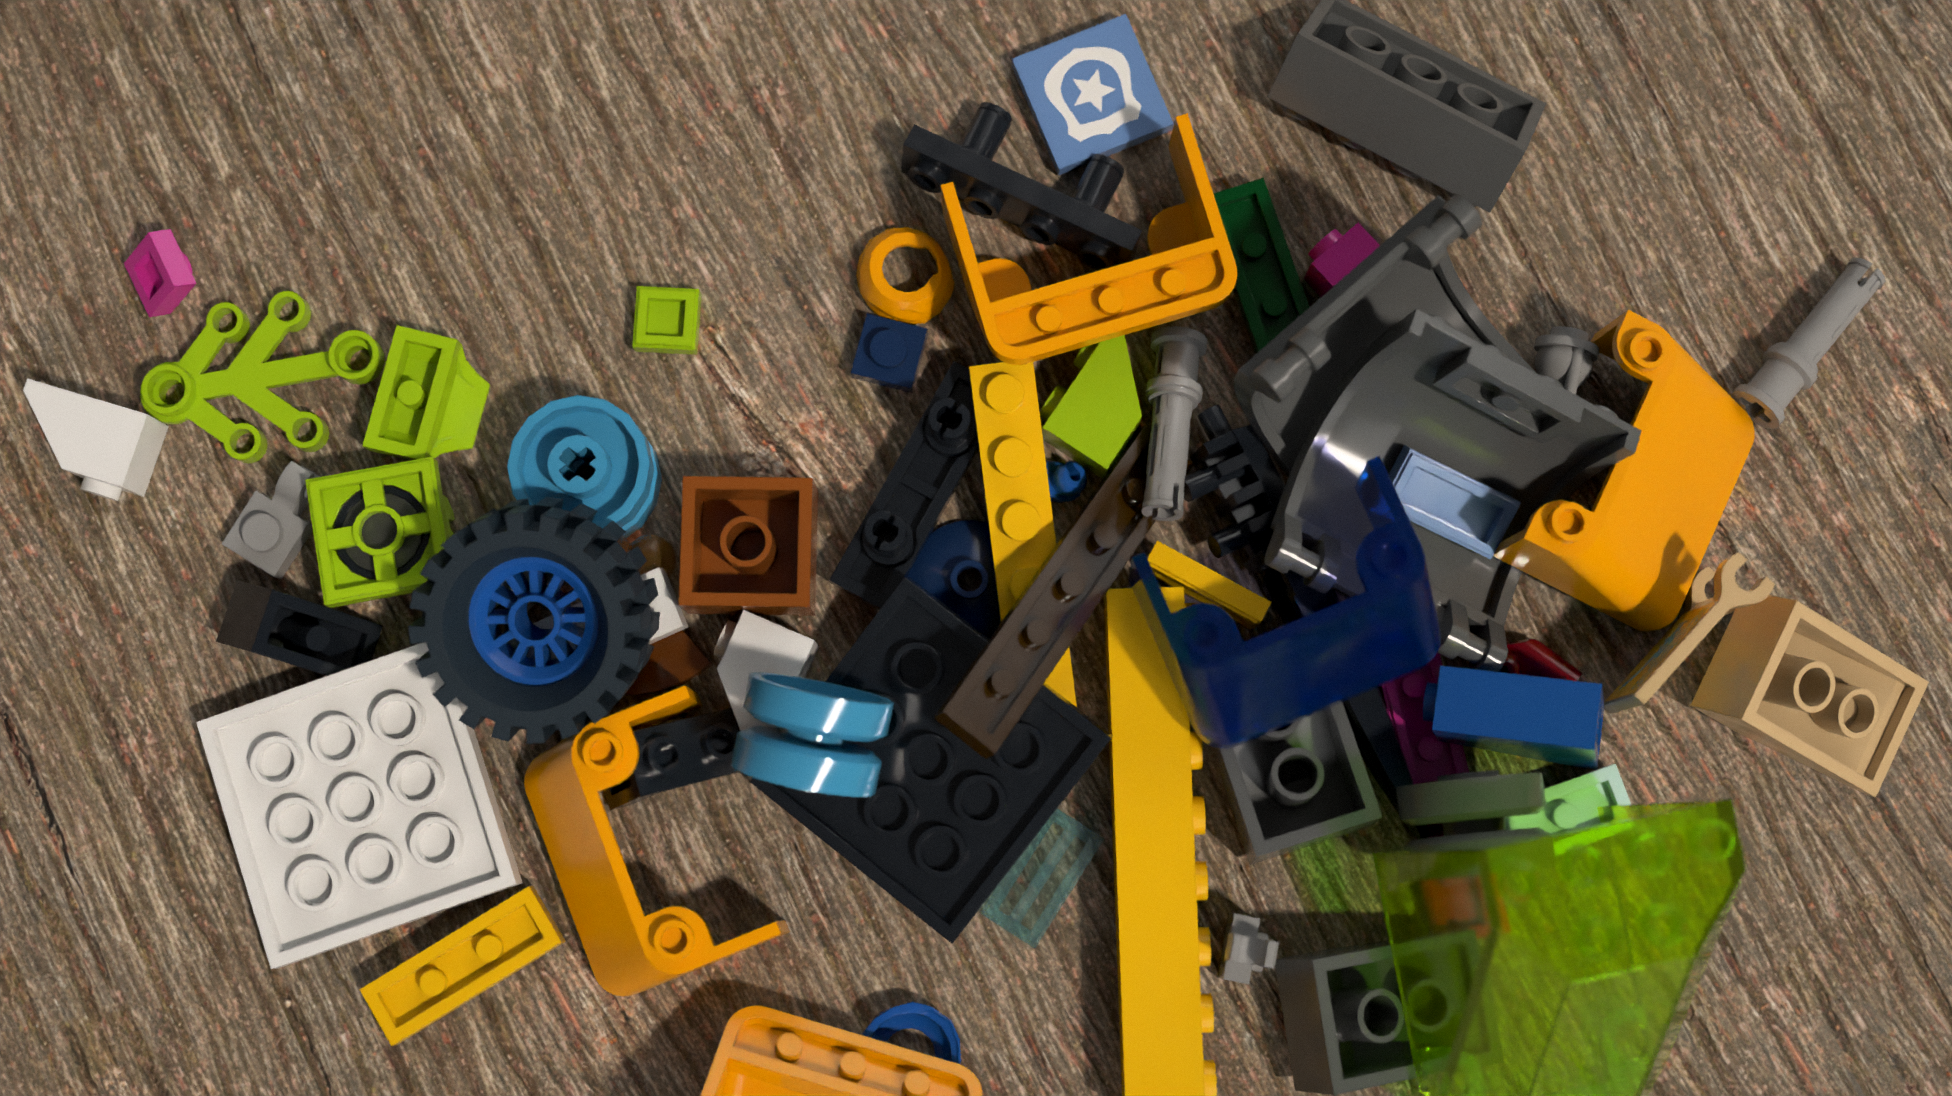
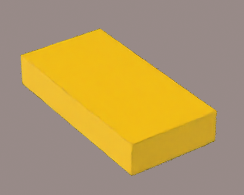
M1158 540L1143 567L1145 569L1144 573L1170 587H1184L1185 595L1250 630L1252 628L1255 629L1259 625L1271 604V601Z

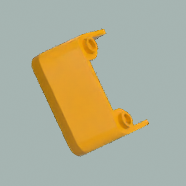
M1188 113L1175 117L1168 147L1186 203L1166 208L1153 218L1147 234L1150 256L1032 290L1026 272L1021 266L1011 260L996 258L980 263L977 262L954 183L950 182L941 185L943 216L967 295L988 347L998 359L1013 365L1028 364L1217 308L1227 301L1237 281V266Z
M686 685L602 718L595 724L593 722L588 724L580 733L567 737L534 758L525 773L524 787L595 979L604 990L617 996H631L644 992L790 932L786 920L775 921L715 946L706 922L692 909L672 906L645 916L599 792L624 782L635 771L639 760V746L633 731L648 728L703 706L699 695Z
M749 1006L738 1010L728 1020L701 1096H982V1088L975 1074L963 1065L769 1007Z

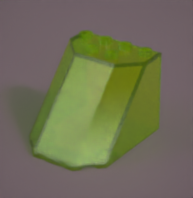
M1732 799L1611 804L1597 807L1601 825L1486 849L1391 850L1372 853L1420 1096H1648L1668 1060L1746 871Z

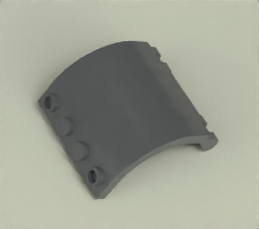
M1439 195L1435 197L1238 370L1234 378V389L1239 404L1255 433L1287 477H1289L1294 462L1319 414L1350 368L1378 337L1415 309L1444 318L1457 331L1481 344L1499 348L1509 359L1535 372L1482 313L1462 284L1450 260L1447 247L1458 237L1466 240L1483 225L1478 211L1464 197L1454 195L1448 202H1445Z
M1415 309L1385 331L1365 350L1344 376L1319 414L1294 462L1270 527L1274 531L1265 554L1264 563L1283 574L1291 570L1303 576L1304 585L1322 594H1325L1331 587H1334L1432 638L1431 649L1448 659H1454L1456 656H1459L1469 662L1470 669L1499 672L1508 654L1504 625L1522 571L1494 556L1490 560L1384 509L1374 502L1403 446L1406 445L1521 502L1501 540L1502 542L1524 530L1530 517L1538 508L1556 500L1567 501L1594 475L1634 454L1641 430L1619 419L1617 414L1611 409L1592 404L1564 389L1556 379L1536 374L1514 362L1499 348L1481 344L1457 331L1444 318Z

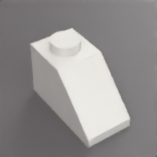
M27 378L23 391L61 468L83 478L80 489L115 501L119 500L122 491L144 497L169 426L148 414Z
M743 610L738 623L731 620L727 621L718 638L714 655L722 659L717 671L741 731L753 726L781 728L755 719L743 707L749 674L762 672L806 678L819 646L811 638Z

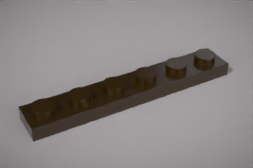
M1147 425L1139 429L1131 438L934 716L935 720L985 760L998 751L1156 521L1152 519V515L1146 517L1141 512L1146 487V470L1151 428ZM1189 459L1187 460L1186 475L1194 466Z

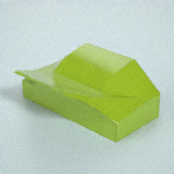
M396 325L362 446L368 451L416 460L427 457L436 458L441 454L472 449L474 447L490 384L466 360L462 344L458 339Z

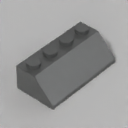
M1321 0L1297 34L1267 95L1268 98L1278 102L1288 115L1303 121L1312 120L1335 132L1337 138L1344 144L1355 149H1368L1389 160L1391 165L1401 174L1411 178L1422 177L1445 189L1450 198L1454 195H1460L1474 207L1478 206L1489 213L1525 154L1547 104L1347 0Z

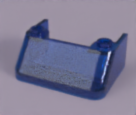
M1380 456L1366 462L1355 485V490L1374 528L1360 543L1355 557L1356 570L1366 592L1243 642L1231 616L1216 605L1198 603L1171 613L1145 553L1132 557L1129 574L1131 587L1190 722L1199 738L1208 745L1222 749L1239 746L1419 671L1428 665L1437 654L1441 644V630L1424 550Z

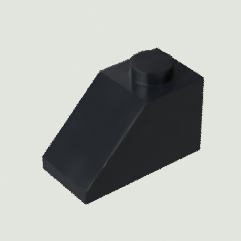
M237 581L216 642L329 676L371 661L383 626L273 589Z

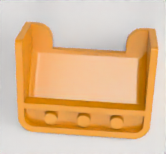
M1627 310L1595 333L1591 342L1599 347V353L1617 361L1618 365L1626 373L1648 384L1630 425L1641 430L1636 452L1611 466L1591 511L1585 509L1580 504L1566 500L1549 502L1532 514L1524 530L1500 542L1493 556L1637 630L1655 631L1672 623L1682 607L1751 450L1755 438V430L1748 413L1664 328Z

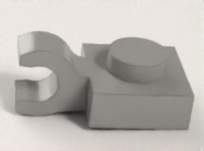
M291 461L277 481L273 498L262 492L255 491L225 537L222 545L271 576L282 579L313 531L312 523L301 517L304 509L309 504L305 480L321 476L305 466H300Z
M1228 913L1218 978L1249 984L1251 971L1262 972L1263 967L1275 969L1279 942L1268 940L1267 933L1258 932L1260 918Z

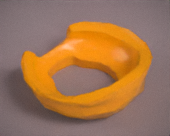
M909 227L886 229L871 238L859 256L856 276L860 294L870 310L880 317L911 325L925 324L942 311L952 295L955 281L952 277L947 257L937 241L925 232ZM906 246L916 249L926 248L936 261L938 273L933 275L926 285L917 291L903 292L896 290L888 284L882 270L884 259L896 248Z

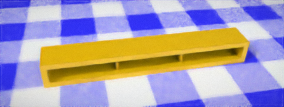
M1184 587L1108 589L1103 598L1108 732L1113 735V738L1109 741L1122 1096H1217L1215 1061L1203 1060L1202 1033L1214 1032V1009L1212 993H1201L1200 967L1211 966V939L1209 927H1198L1197 901L1208 900V870L1206 861H1195L1194 835H1205L1206 829L1204 796H1193L1192 770H1202L1203 767L1201 731H1190L1189 705L1200 704L1192 670L1198 667H1187L1186 641H1197L1196 603H1185Z

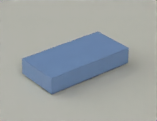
M1406 445L1403 446L1374 501L1380 507L1490 560L1521 504L1515 498Z

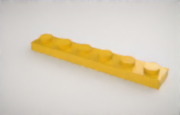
M999 362L969 366L1001 622L1056 546L1033 362L1023 365ZM1068 647L1045 683L1077 707L1070 648Z

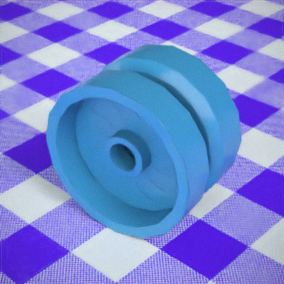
M581 395L550 401L528 416L512 440L507 465L512 494L516 500L528 498L529 505H535L545 497L563 499L562 509L572 511L579 504H584L597 510L592 522L599 527L604 528L613 520L626 531L617 541L618 543L643 527L657 505L662 481L657 453L630 415L605 399ZM591 466L595 472L591 478L585 481L579 474L582 469Z
M750 673L743 707L755 719L781 728L753 726L738 732L731 766L736 771L748 776L797 790L849 797H870L876 793L882 761L871 750L844 740L872 742L887 736L894 702L870 692L829 682L775 673Z

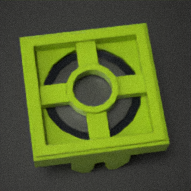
M434 457L305 480L324 606L329 608L413 593V590L428 580V578L420 575L429 558L443 550L441 544L455 534L451 531L449 523L455 520L454 512L448 498L442 493L438 461Z

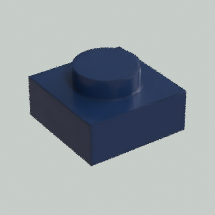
M867 313L851 369L852 378L913 393L928 337V329Z

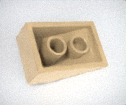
M1769 595L1759 603L1735 609L1690 706L1749 739L1859 792L1876 798L1929 682L1799 601Z

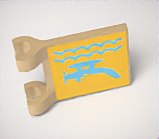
M1740 552L1723 560L1718 565L1716 571L1706 567L1696 572L1685 597L1684 613L1604 701L1605 709L1610 714L1644 705L1723 616L1732 613L1736 608L1748 607L1763 601L1770 595L1775 583L1766 576L1759 579L1750 591L1740 588L1736 583L1735 574L1738 568L1747 561ZM1714 577V597L1708 599L1705 594V586Z

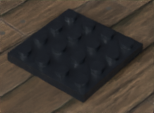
M904 577L825 681L870 692L894 702L887 736L872 742L844 740L871 750L882 761L876 793L870 797H849L797 790L754 777L749 782L953 944L1113 738V735L1044 682L998 751L985 760L935 720L934 716L989 639L912 578Z

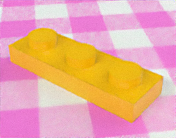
M528 886L359 990L390 1045L395 1046L566 941L535 887Z

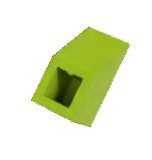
M1125 335L1082 347L1073 362L1074 366L1081 369L1068 390L1058 384L1040 410V418L1046 421L1042 427L1043 440L1102 479L1138 430L1142 418Z

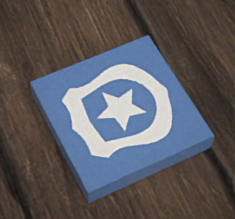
M1126 14L1012 58V68L1058 176L1089 164L1092 156L1095 154L1110 156L1168 133L1173 129L1174 123Z

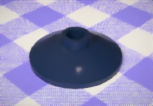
M964 520L944 525L932 532L907 577L912 578L990 639L1000 625L1001 619L989 524L976 520ZM973 569L979 572L982 577L980 587L970 592L961 589L957 583V578L962 571Z

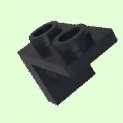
M732 708L633 731L639 746L638 764L627 780L605 790L610 810L633 805L661 792L740 773L731 766L737 733L741 731Z

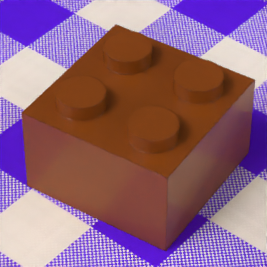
M683 476L679 606L688 614L741 615L743 610L755 615L815 616L818 489L813 478Z

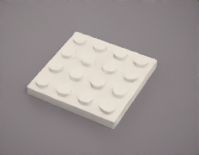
M426 642L196 722L271 969L284 967L522 884L475 731L459 721L467 706L458 698H455L444 708L432 695L444 684L441 677L435 672L422 679L415 661L429 651Z

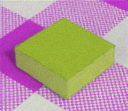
M637 286L632 344L635 352L697 355L702 297L700 290Z

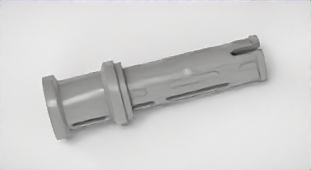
M1852 258L1848 262L1846 269L1797 327L1786 343H1776L1765 351L1763 355L1764 365L1747 385H1738L1731 394V397L1748 413L1752 422L1768 429H1777L1785 419L1783 410L1801 389H1810L1817 380V363L1874 293L1884 285L1886 280L1880 269H1875L1869 278L1865 277L1858 285V281L1871 267L1872 263L1862 258Z
M1178 326L1164 327L1152 333L1150 347L1156 353L1154 376L1147 382L1145 393L1148 402L1153 406V418L1149 440L1146 487L1141 512L1144 516L1152 515V519L1159 521H1174L1183 517L1190 420L1192 410L1201 402L1203 388L1197 382L1199 358L1206 353L1207 339L1205 335L1197 330Z

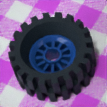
M545 497L535 505H529L528 498L511 501L497 511L494 508L453 534L441 544L443 550L429 558L420 575L428 578V580L413 590L409 608L422 610V616L408 626L410 644L426 642L429 651L415 661L422 679L435 672L441 677L444 684L432 695L444 708L455 698H458L468 707L459 718V721L473 730L485 718L495 721L491 737L507 742L520 729L527 732V744L545 743L556 730L560 731L562 739L580 733L590 720L595 724L608 714L639 677V672L649 661L655 647L650 645L649 641L659 630L660 612H650V603L658 596L655 578L642 581L638 570L647 560L638 546L627 553L617 542L626 531L613 520L604 528L599 527L592 522L597 510L584 504H579L572 511L562 509L563 499ZM524 571H529V581L523 574ZM545 572L554 574L549 585H546ZM505 581H507L512 590L503 586ZM564 581L573 588L566 594L560 590ZM580 598L583 607H571V602ZM528 602H539L549 608L554 619L552 629L539 628L530 621L527 614ZM496 603L508 609H496ZM572 622H585V629ZM498 624H508L509 629L501 633ZM516 638L520 643L517 649H514L508 641ZM568 641L578 645L576 650H573ZM531 647H534L535 658L527 656ZM551 649L557 659H551Z

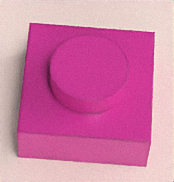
M171 229L148 232L123 263L149 317L171 314L197 284L193 277L191 263L188 257L181 252Z

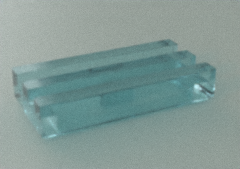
M1057 809L997 886L980 914L1035 949L1104 838ZM1054 822L1064 829L1010 916L998 910ZM1076 836L1085 842V845L1036 923L1029 930L1020 923Z

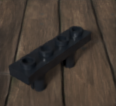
M982 102L959 144L914 124L903 144L901 173L908 175L909 179L919 188L931 193L941 192V185L953 182L958 199L964 201L965 205L975 214L987 219H996L998 217L1021 228L1024 235L1036 243L1047 246L1056 244L1077 254L1078 258L1085 265L1094 270H1103L1133 260L1142 230L1105 213L1124 174L1123 166L1114 159L1100 154L1093 155L1070 197L992 161L1012 124L1011 115L998 105Z
M953 361L829 579L831 584L878 610L881 609L903 578L908 576L979 450L969 369Z

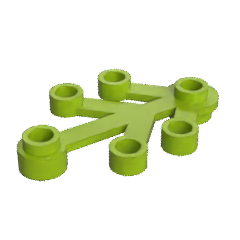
M282 291L272 297L268 305L267 316L226 370L205 373L225 343L241 341L250 329L249 317L238 306L230 302H221L214 305L207 314L206 326L180 361L161 363L145 375L140 388V398L144 409L153 418L165 424H180L190 420L221 441L226 452L232 458L245 464H251L259 461L267 451L268 443L264 433L251 424L234 423L206 400L234 396L285 431L287 439L292 445L304 452H316L323 448L328 441L329 428L326 422L312 412H300L268 389L337 376L352 384H366L373 381L381 373L385 363V355L380 344L369 334L360 330H349L339 334L333 340L329 351L267 362L288 332L302 330L307 326L311 318V308L300 295L292 291ZM290 302L298 303L299 312L297 316L290 321H282L280 313L283 306ZM235 313L237 317L235 327L231 331L221 332L219 329L221 318L226 314ZM359 351H368L370 354L368 365L361 370H353L351 368L353 355ZM176 384H182L184 388L182 399L175 404H168L166 394L169 388ZM307 422H315L317 426L315 437L308 442H300L298 437L300 427ZM252 433L255 438L253 448L247 453H239L236 447L238 439L243 434Z

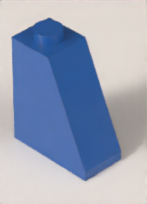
M1440 665L1438 684L1427 683L1423 702V721L1433 722L1432 731L1437 741L1597 770L1605 709L1602 684Z

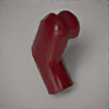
M1525 639L1507 643V658L1499 671L1502 673L1578 681L1582 675L1580 670L1536 639Z

